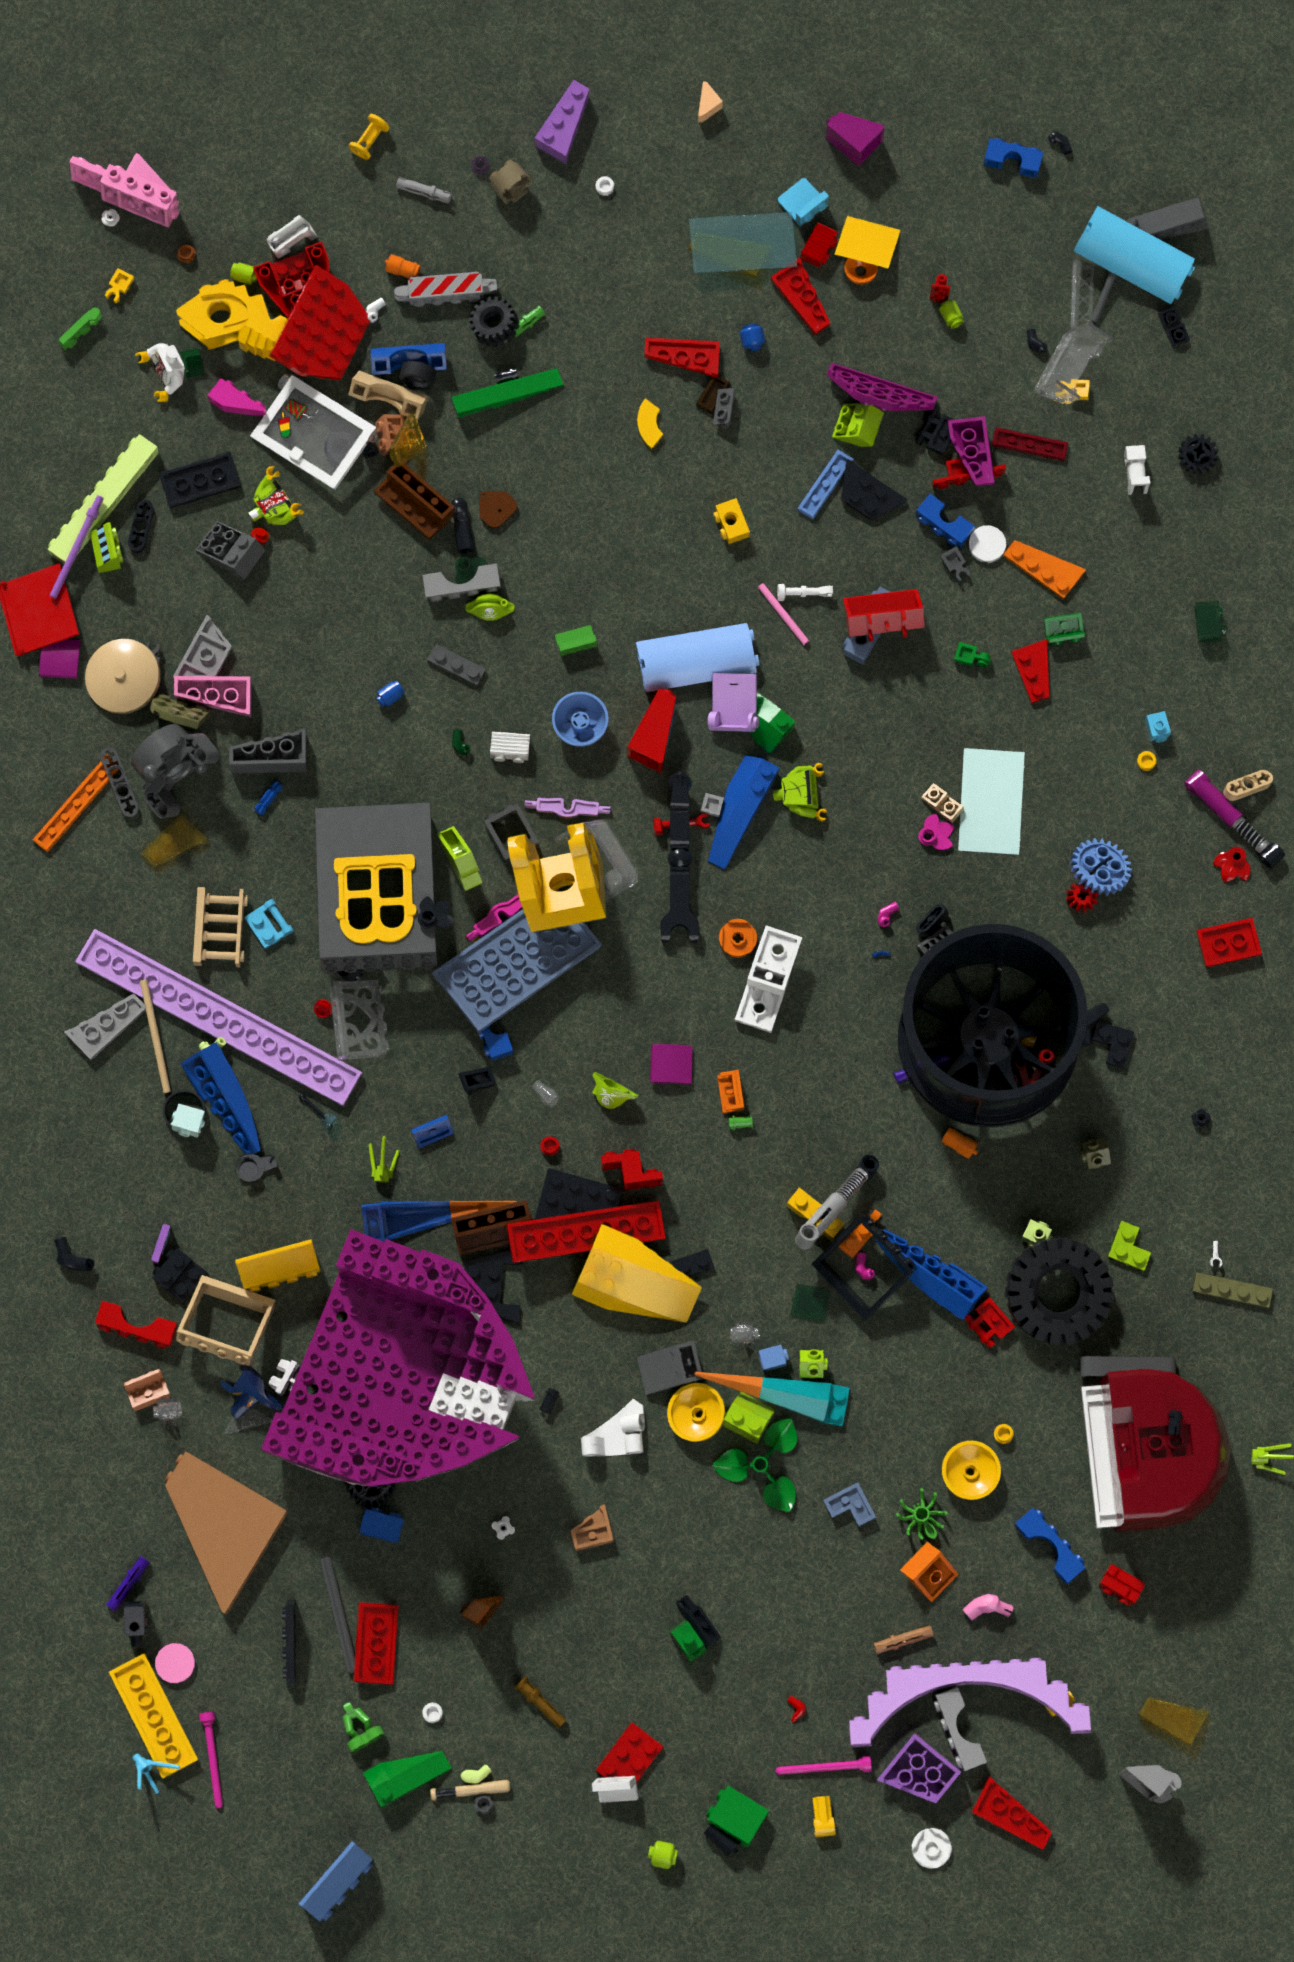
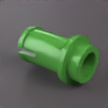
M732 1115V1117L728 1118L729 1129L734 1131L736 1128H752V1115L742 1117Z

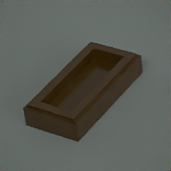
M720 376L718 378L712 377L697 401L696 406L713 414L716 407L718 389H727L730 382Z

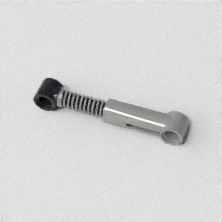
M870 1154L863 1156L852 1175L801 1226L795 1237L796 1245L799 1248L810 1249L844 1210L851 1196L857 1192L866 1180L873 1178L879 1167V1161L875 1156ZM821 1218H822L823 1220H822V1221L820 1222V1224L816 1227L815 1225H816V1224L821 1220Z

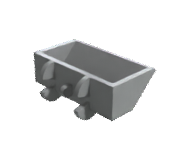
M1160 1765L1126 1767L1119 1772L1123 1779L1149 1801L1164 1803L1172 1798L1170 1794L1172 1790L1176 1791L1177 1788L1180 1789L1181 1787L1180 1777L1173 1772L1164 1770Z

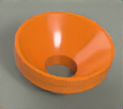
M847 258L844 271L851 282L861 285L867 284L875 278L878 266ZM857 267H864L866 274L858 276L855 273V269Z

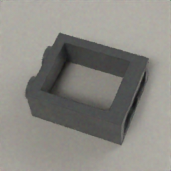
M518 803L504 807L503 811L498 814H490L484 821V826L505 864L511 862L509 850H505L492 825L514 813L519 817L530 837L529 840L535 844L536 848L539 847V841Z

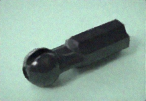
M457 497L451 501V504L455 506L453 517L458 553L462 554L474 551L470 522H468L467 517L468 504L463 498Z

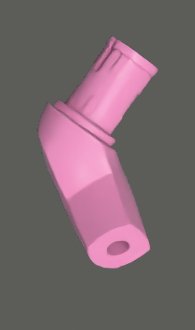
M987 1594L975 1598L963 1609V1612L971 1620H974L982 1613L994 1611L1009 1617L1011 1613L1005 1609L1013 1611V1606L1000 1601L997 1595Z

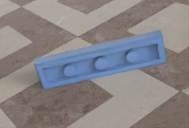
M837 450L797 510L813 520L845 474L846 461L849 459L853 462L854 459Z

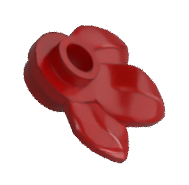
M1233 847L1228 852L1220 853L1214 860L1213 865L1222 867L1221 877L1224 882L1233 880L1237 875L1244 881L1249 878L1250 865L1246 861V852L1241 847ZM1236 852L1240 854V859L1238 860L1233 858V854Z

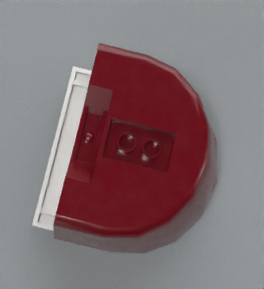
M1153 1369L1107 1372L1098 1386L1081 1387L1096 1529L1115 1527V1532L1166 1528L1192 1520L1214 1502L1229 1473L1231 1443L1220 1412L1202 1390L1173 1372ZM1170 1410L1181 1411L1182 1416H1184L1181 1418L1180 1436L1167 1434Z

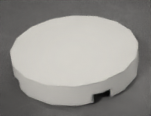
M981 526L971 534L969 550L978 561L994 562L1004 554L1006 538L998 528Z
M935 1828L920 1831L912 1843V1854L916 1862L929 1869L944 1865L952 1851L948 1836L943 1831Z

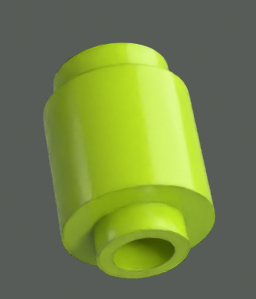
M240 262L232 265L230 277L234 278L235 281L249 285L257 282L253 270L254 266Z
M946 300L941 304L939 311L947 326L954 329L964 323L963 315L955 301Z

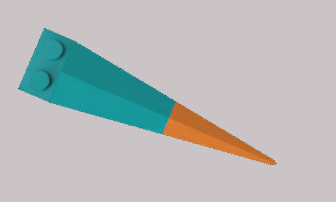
M704 1372L694 1373L698 1377L749 1394L821 1423L843 1426L850 1390L848 1387L821 1382Z

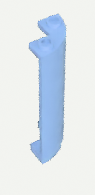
M744 623L636 642L645 692L657 691L659 688L668 689L713 681V673L756 674V666H759L758 655H754L753 630H749L748 624Z

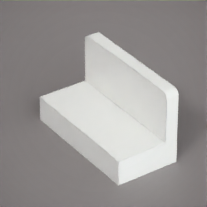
M635 1776L597 1778L592 1783L593 1792L598 1791L600 1802L633 1801L638 1799Z

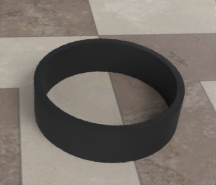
M179 1090L172 1093L166 1099L163 1106V1117L171 1129L172 1125L166 1118V1108L168 1103L178 1095L190 1094L198 1098L202 1103L206 1117L205 1104L198 1094L190 1090Z

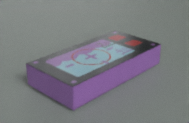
M162 1225L151 1258L153 1264H161L172 1231L169 1225Z

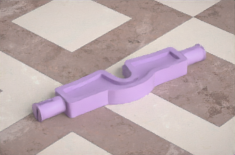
M537 798V801L525 800V808H533L541 813H555L557 816L566 819L575 818L579 815L597 817L598 813L610 815L611 806H599L598 802L574 799L572 800L571 808L566 810L564 808V799Z

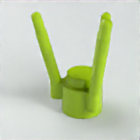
M385 1136L382 1137L380 1166H377V1169L373 1146L371 1143L369 1144L372 1168L371 1177H374V1182L389 1183V1179H393V1172L400 1153L399 1150H396L390 1170H388V1167L384 1166Z
M1282 1444L1252 1449L1251 1463L1256 1465V1469H1264L1286 1475L1285 1471L1266 1466L1264 1463L1268 1464V1459H1294V1455L1268 1454L1265 1451L1290 1448L1292 1445Z

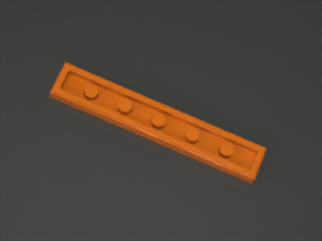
M108 755L104 757V759H108L110 762V765L107 766V768L111 767L112 765H118L117 762L113 764L112 758ZM101 761L34 837L33 841L47 853L109 783ZM113 769L110 772L111 777L113 778L119 770Z

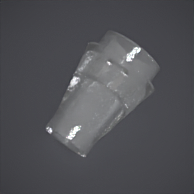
M540 1080L533 1084L532 1089L544 1106L551 1108L559 1101L560 1096L554 1089L545 1085Z

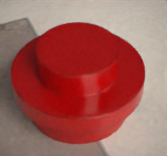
M254 528L251 531V537L256 538L261 545H264L269 540V533L263 528Z
M320 999L315 1003L314 1013L320 1018H327L332 1014V1006L327 1000Z
M546 1137L542 1140L540 1148L543 1154L553 1156L558 1153L560 1144L556 1138Z

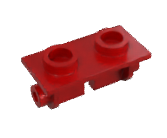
M944 274L936 277V284H932L930 299L942 303L948 300L950 286H947V277Z

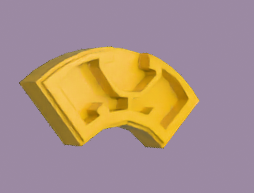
M644 399L638 411V429L642 440L650 449H653L663 437V433L659 430L656 423L660 409L647 399Z

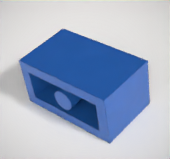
M371 1507L370 1510L365 1509L359 1533L398 1544L404 1519H401L400 1514L390 1512L389 1515L382 1514L381 1509Z

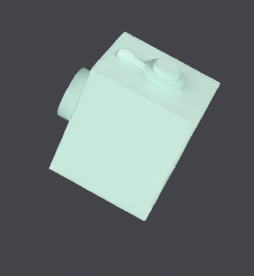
M178 1104L175 1113L173 1112L172 1130L177 1131L179 1135L189 1137L190 1135L194 1137L199 1136L201 1128L205 1125V1111Z

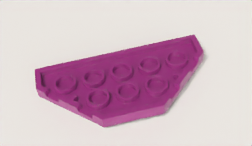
M835 363L830 365L827 373L831 380L855 400L860 401L864 405L871 404L877 406L878 409L883 411L933 410L938 398L937 396Z

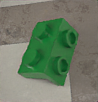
M1081 612L1043 618L1047 642L1052 643V645L1062 644L1064 640L1077 642L1081 641V638L1086 637Z

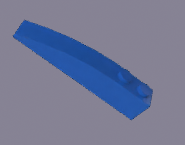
M745 755L726 790L708 859L710 863L724 870L726 869L779 774V767L764 759Z

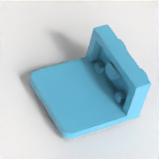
M802 178L778 197V203L799 226L809 222L819 211H823L828 206L829 195L825 191L820 194L805 178Z

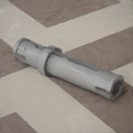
M399 177L397 180L396 188L428 197L432 201L438 200L449 204L451 201L452 193L437 189L436 186H427Z

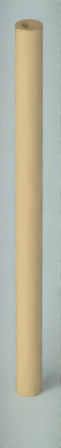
M145 979L140 981L163 1093H169L171 1088L148 981Z

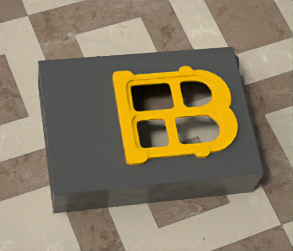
M430 803L315 808L319 957L322 972L329 974L336 973L337 971L352 973L356 969H364L367 972H372L376 969L391 971L395 968L411 970L414 967L430 969L433 966H438L436 926L425 928L418 923L420 902L429 896L433 903H435ZM379 870H403L404 894L402 897H380ZM348 871H371V889L348 890ZM370 898L372 900V923L366 929H355L349 924V899ZM402 905L404 907V921L402 924L395 928L384 926L380 919V908L382 906Z

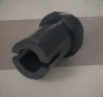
M510 367V370L494 374L497 384L518 379L516 368L512 369Z
M548 1388V1391L545 1390L546 1395L539 1409L551 1414L556 1399L560 1396H558V1391Z
M1170 1410L1167 1434L1180 1436L1181 1418L1184 1416H1182L1181 1411Z

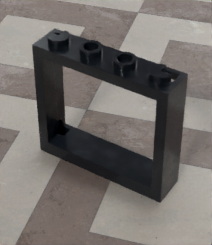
M862 1214L811 1265L864 1320H867L917 1269L915 1268L916 1264L909 1257L906 1258L901 1253L902 1249L896 1243L892 1244L887 1239L889 1237L887 1233L882 1229L879 1230L874 1225L875 1221L869 1215L865 1216ZM861 1224L907 1270L871 1308L826 1262L835 1250Z

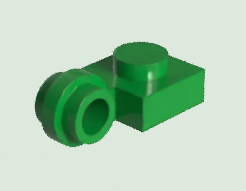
M959 642L954 657V662L972 666L974 660H976L977 665L981 667H988L992 660L991 655L981 652L978 655L976 654L978 647Z

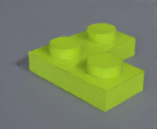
M1121 1221L1108 1258L1145 1271L1151 1252L1133 1246L1139 1227Z

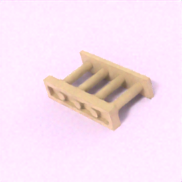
M205 887L197 888L193 951L194 966H202V960L206 961V959L235 960L236 967H240L241 962H244L245 951H241L244 906H248V895H245L244 889H240L239 896H214L207 893ZM209 903L239 904L238 915L209 914V912H206V905H209ZM205 923H237V934L209 933L207 930H204ZM207 940L236 941V952L206 951V949H203V943L207 942Z

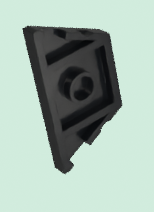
M849 459L846 461L841 495L842 502L871 521L906 503V498Z

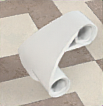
M632 1399L610 1420L581 1438L582 1456H614L643 1453L644 1406L635 1399Z

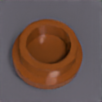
M182 245L177 251V257L183 263L192 262L196 256L194 248L190 245Z

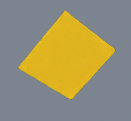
M847 216L835 255L888 269L900 230Z

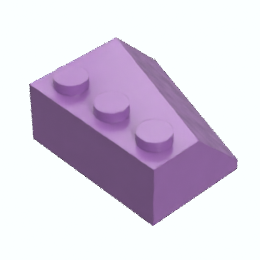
M914 1733L877 1780L937 1803L962 1771Z

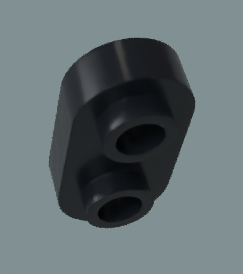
M938 904L925 915L916 926V931L921 937H930L946 921L949 915L947 908L943 904Z

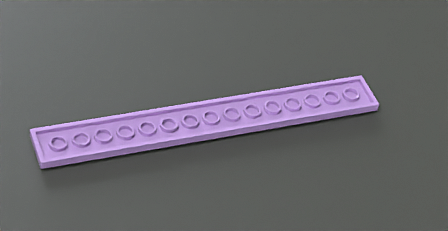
M96 929L93 930L75 961L82 967L142 999L140 981L147 979L153 1005L216 1039L219 1037L224 1038L227 1045L343 1107L362 1075L361 1071Z

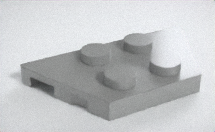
M208 615L203 620L173 675V679L174 676H218L232 650V645Z

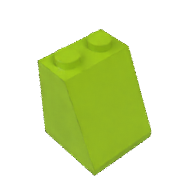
M740 1392L723 1420V1426L758 1444L775 1409Z

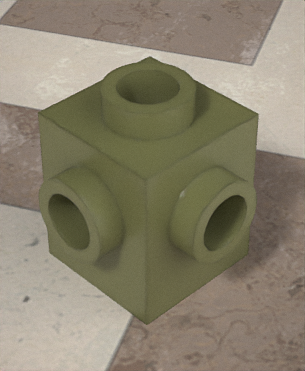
M1104 1138L1081 1143L1082 1151L1080 1152V1158L1082 1163H1086L1088 1169L1111 1164L1109 1148Z

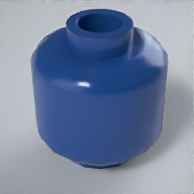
M757 323L743 326V330L739 333L743 348L750 349V352L760 350L761 345L766 342L763 328L757 326Z

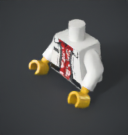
M158 343L147 349V352L136 353L135 357L141 356L142 359L138 363L148 362L151 357V361L165 388L164 391H156L154 397L160 396L157 402H167L168 394L171 395L182 385L185 367L174 345L168 346L167 344Z

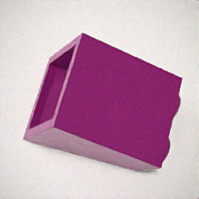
M839 112L836 116H831L826 123V140L858 167L883 142L885 127L882 124Z

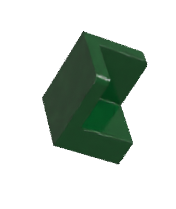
M199 348L180 352L186 378L204 374Z

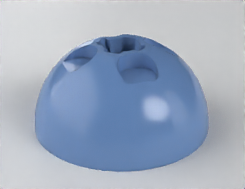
M573 692L561 698L554 707L552 713L553 728L558 737L565 743L575 747L589 746L597 742L604 735L608 726V712L604 703L595 695L588 692Z

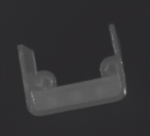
M1091 322L1068 331L1058 344L1036 384L1034 392L1039 396L1065 405L1079 400L1081 396L1077 394L1075 386L1089 360L1099 357L1103 350L1101 347L1111 342L1113 338Z
M599 819L584 823L593 832L595 840L613 867L604 877V884L608 889L605 891V902L635 886L639 882L640 875L609 823ZM568 831L555 838V847L557 849L570 840Z

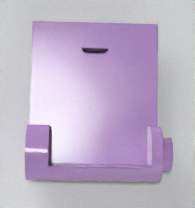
M713 673V711L708 715L709 730L754 732L759 727V718L757 717V674Z

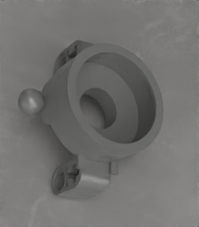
M179 724L167 725L157 730L139 745L132 756L131 765L145 782L141 788L143 791L145 790L144 800L157 817L163 819L179 815L180 805L169 791L176 782L183 779L186 775H190L193 771L200 774L206 772L208 764H214L218 761L219 752L205 734H189Z

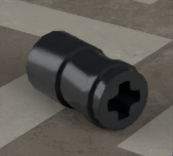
M711 1824L704 1831L703 1834L706 1838H709L727 1857L732 1852L736 1854L739 1851L736 1848L741 1842L715 1825Z

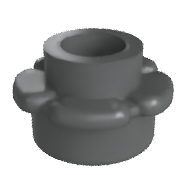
M479 1795L475 1799L474 1808L477 1812H481V1814H488L493 1809L494 1802L491 1801L489 1795Z

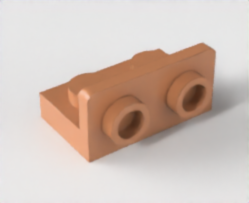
M382 415L375 424L381 455L386 456L389 452H407L409 445L404 416Z

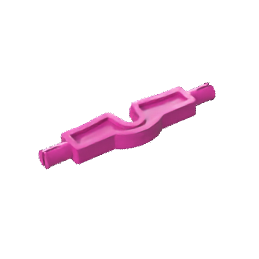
M519 894L508 902H502L492 907L488 916L473 926V931L465 936L466 940L471 942L478 936L482 938L501 925L502 921L498 916L499 914H503L509 919L521 911L523 908L520 903Z

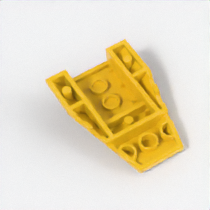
M602 1224L572 1295L607 1310L687 1323L702 1287L674 1268L668 1261L666 1262L652 1249L650 1250L640 1240Z

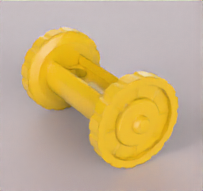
M374 114L368 116L367 119L370 125L357 143L350 142L348 146L355 155L364 160H369L371 157L368 150L380 132H388L390 129L386 121ZM361 143H366L367 146L364 148L361 146Z

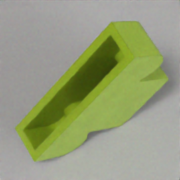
M453 826L437 833L441 846L463 889L467 891L483 884L472 851L456 828Z

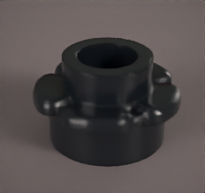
M1198 1109L1197 1112L1192 1114L1191 1119L1196 1127L1204 1128L1209 1125L1211 1117L1204 1109Z

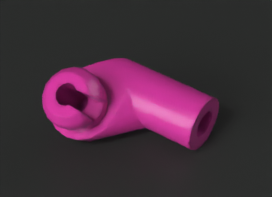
M896 902L880 909L878 924L881 927H888L891 914L899 911Z
M857 1253L855 1271L863 1280L873 1279L875 1276L874 1271L865 1266L866 1254Z

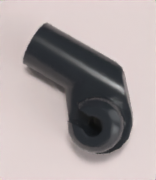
M1054 131L1048 136L1050 143L1055 144L1057 142L1061 145L1064 155L1073 151L1068 138L1063 134Z
M1027 330L1029 348L1038 353L1046 352L1048 346L1043 341L1037 339L1036 330Z

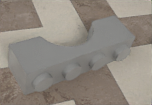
M497 563L478 566L473 579L464 584L449 582L441 572L423 575L425 596L427 599H431V602L441 601L442 597L449 596V599L460 598V594L467 593L468 596L479 595L480 591L494 593L498 592L497 589L502 588Z
M956 1687L936 1695V1700L933 1701L936 1712H941L943 1719L940 1720L943 1730L949 1733L950 1738L947 1741L950 1749H955L957 1757H955V1762L958 1769L962 1768L963 1772L986 1764L987 1761L980 1743L966 1741L957 1730V1716L965 1706L959 1688Z

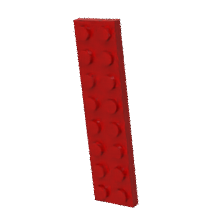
M659 1201L507 1224L512 1262L518 1263L589 1252L593 1247L602 1224L634 1237L642 1243L665 1240Z

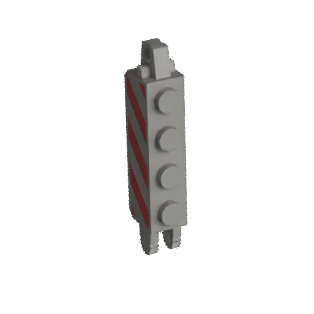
M479 272L411 277L408 280V285L395 288L394 298L398 302L410 301V305L415 307L424 306L426 303L441 305L443 302L450 301L453 304L462 302V300L477 302L480 299H484V295L496 293L497 282L496 279H482V275Z

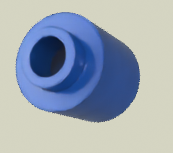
M397 681L390 682L376 692L378 695L376 700L382 707L385 705L388 708L402 698V694L405 691Z

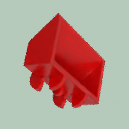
M918 589L843 598L849 637L868 635L869 642H873V634L901 631L902 637L905 638L907 637V630L924 628V610Z

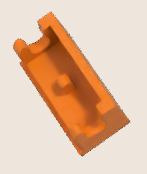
M739 1070L721 1072L720 1075H717L722 1112L744 1111Z

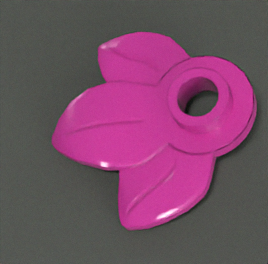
M933 814L925 820L924 828L920 830L918 839L924 846L932 845L937 850H947L953 846L948 837L951 835L954 825L947 822H939L937 814ZM925 834H930V835H931V839H930V840H926V839L924 838V835H925Z

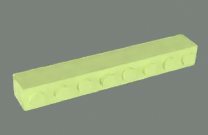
M140 434L137 438H133L130 441L129 448L125 453L122 452L118 456L114 467L111 466L107 470L106 477L95 485L94 492L84 499L83 506L72 514L71 521L63 525L59 536L56 539H52L49 543V554L63 565L87 518L86 513L92 507L97 495L103 497L104 500L98 510V517L96 520L94 519L79 552L91 539L90 532L103 524L159 453L157 446Z

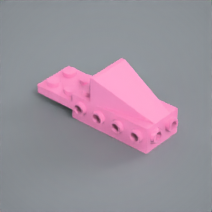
M135 154L126 171L120 166H113L111 164L105 170L102 166L93 165L84 158L72 156L70 160L72 180L101 192L103 201L168 228L173 219H177L180 211L178 209L179 200H177V192L171 190L139 154Z

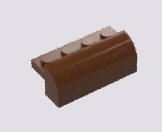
M400 459L387 471L386 479L374 490V494L428 540L440 529L443 530L455 512L454 505Z
M527 1200L451 1218L459 1255L509 1244L506 1225L531 1220Z

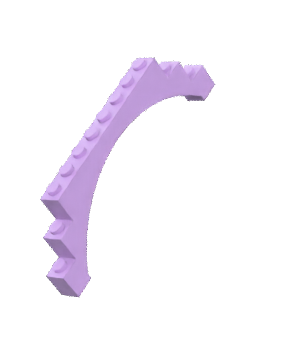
M1041 1658L1029 1659L1030 1662L1012 1659L1010 1663L994 1660L990 1661V1664L983 1665L982 1662H970V1665L962 1666V1663H951L950 1667H942V1664H932L930 1668L914 1665L910 1666V1669H902V1667L897 1666L886 1670L888 1694L879 1691L868 1695L869 1719L866 1720V1717H854V1720L849 1721L850 1739L852 1747L872 1746L871 1741L881 1727L904 1706L931 1692L947 1687L968 1684L1003 1687L1033 1698L1059 1716L1071 1729V1734L1091 1733L1089 1706H1085V1703L1073 1704V1707H1069L1067 1683L1057 1680L1047 1684L1046 1661H1041Z

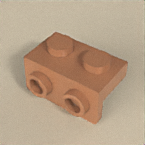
M160 1369L150 1371L143 1376L133 1378L124 1383L134 1412L171 1397Z

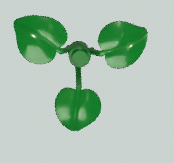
M783 1419L775 1422L767 1429L764 1441L766 1445L773 1448L764 1457H756L751 1464H747L748 1458L743 1451L730 1449L713 1463V1467L720 1476L732 1482H740L746 1479L748 1475L747 1468L753 1467L755 1471L764 1473L772 1482L764 1488L763 1498L765 1502L774 1509L790 1512L796 1499L794 1484L786 1477H780L775 1481L768 1472L770 1467L768 1457L776 1449L780 1453H788L797 1444V1433L793 1420Z

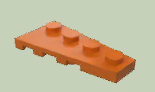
M1016 540L1013 541L1003 554L1006 559L1063 600L1086 572L1084 568Z

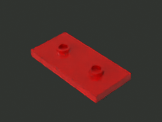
M358 1603L353 1682L393 1685L399 1605Z

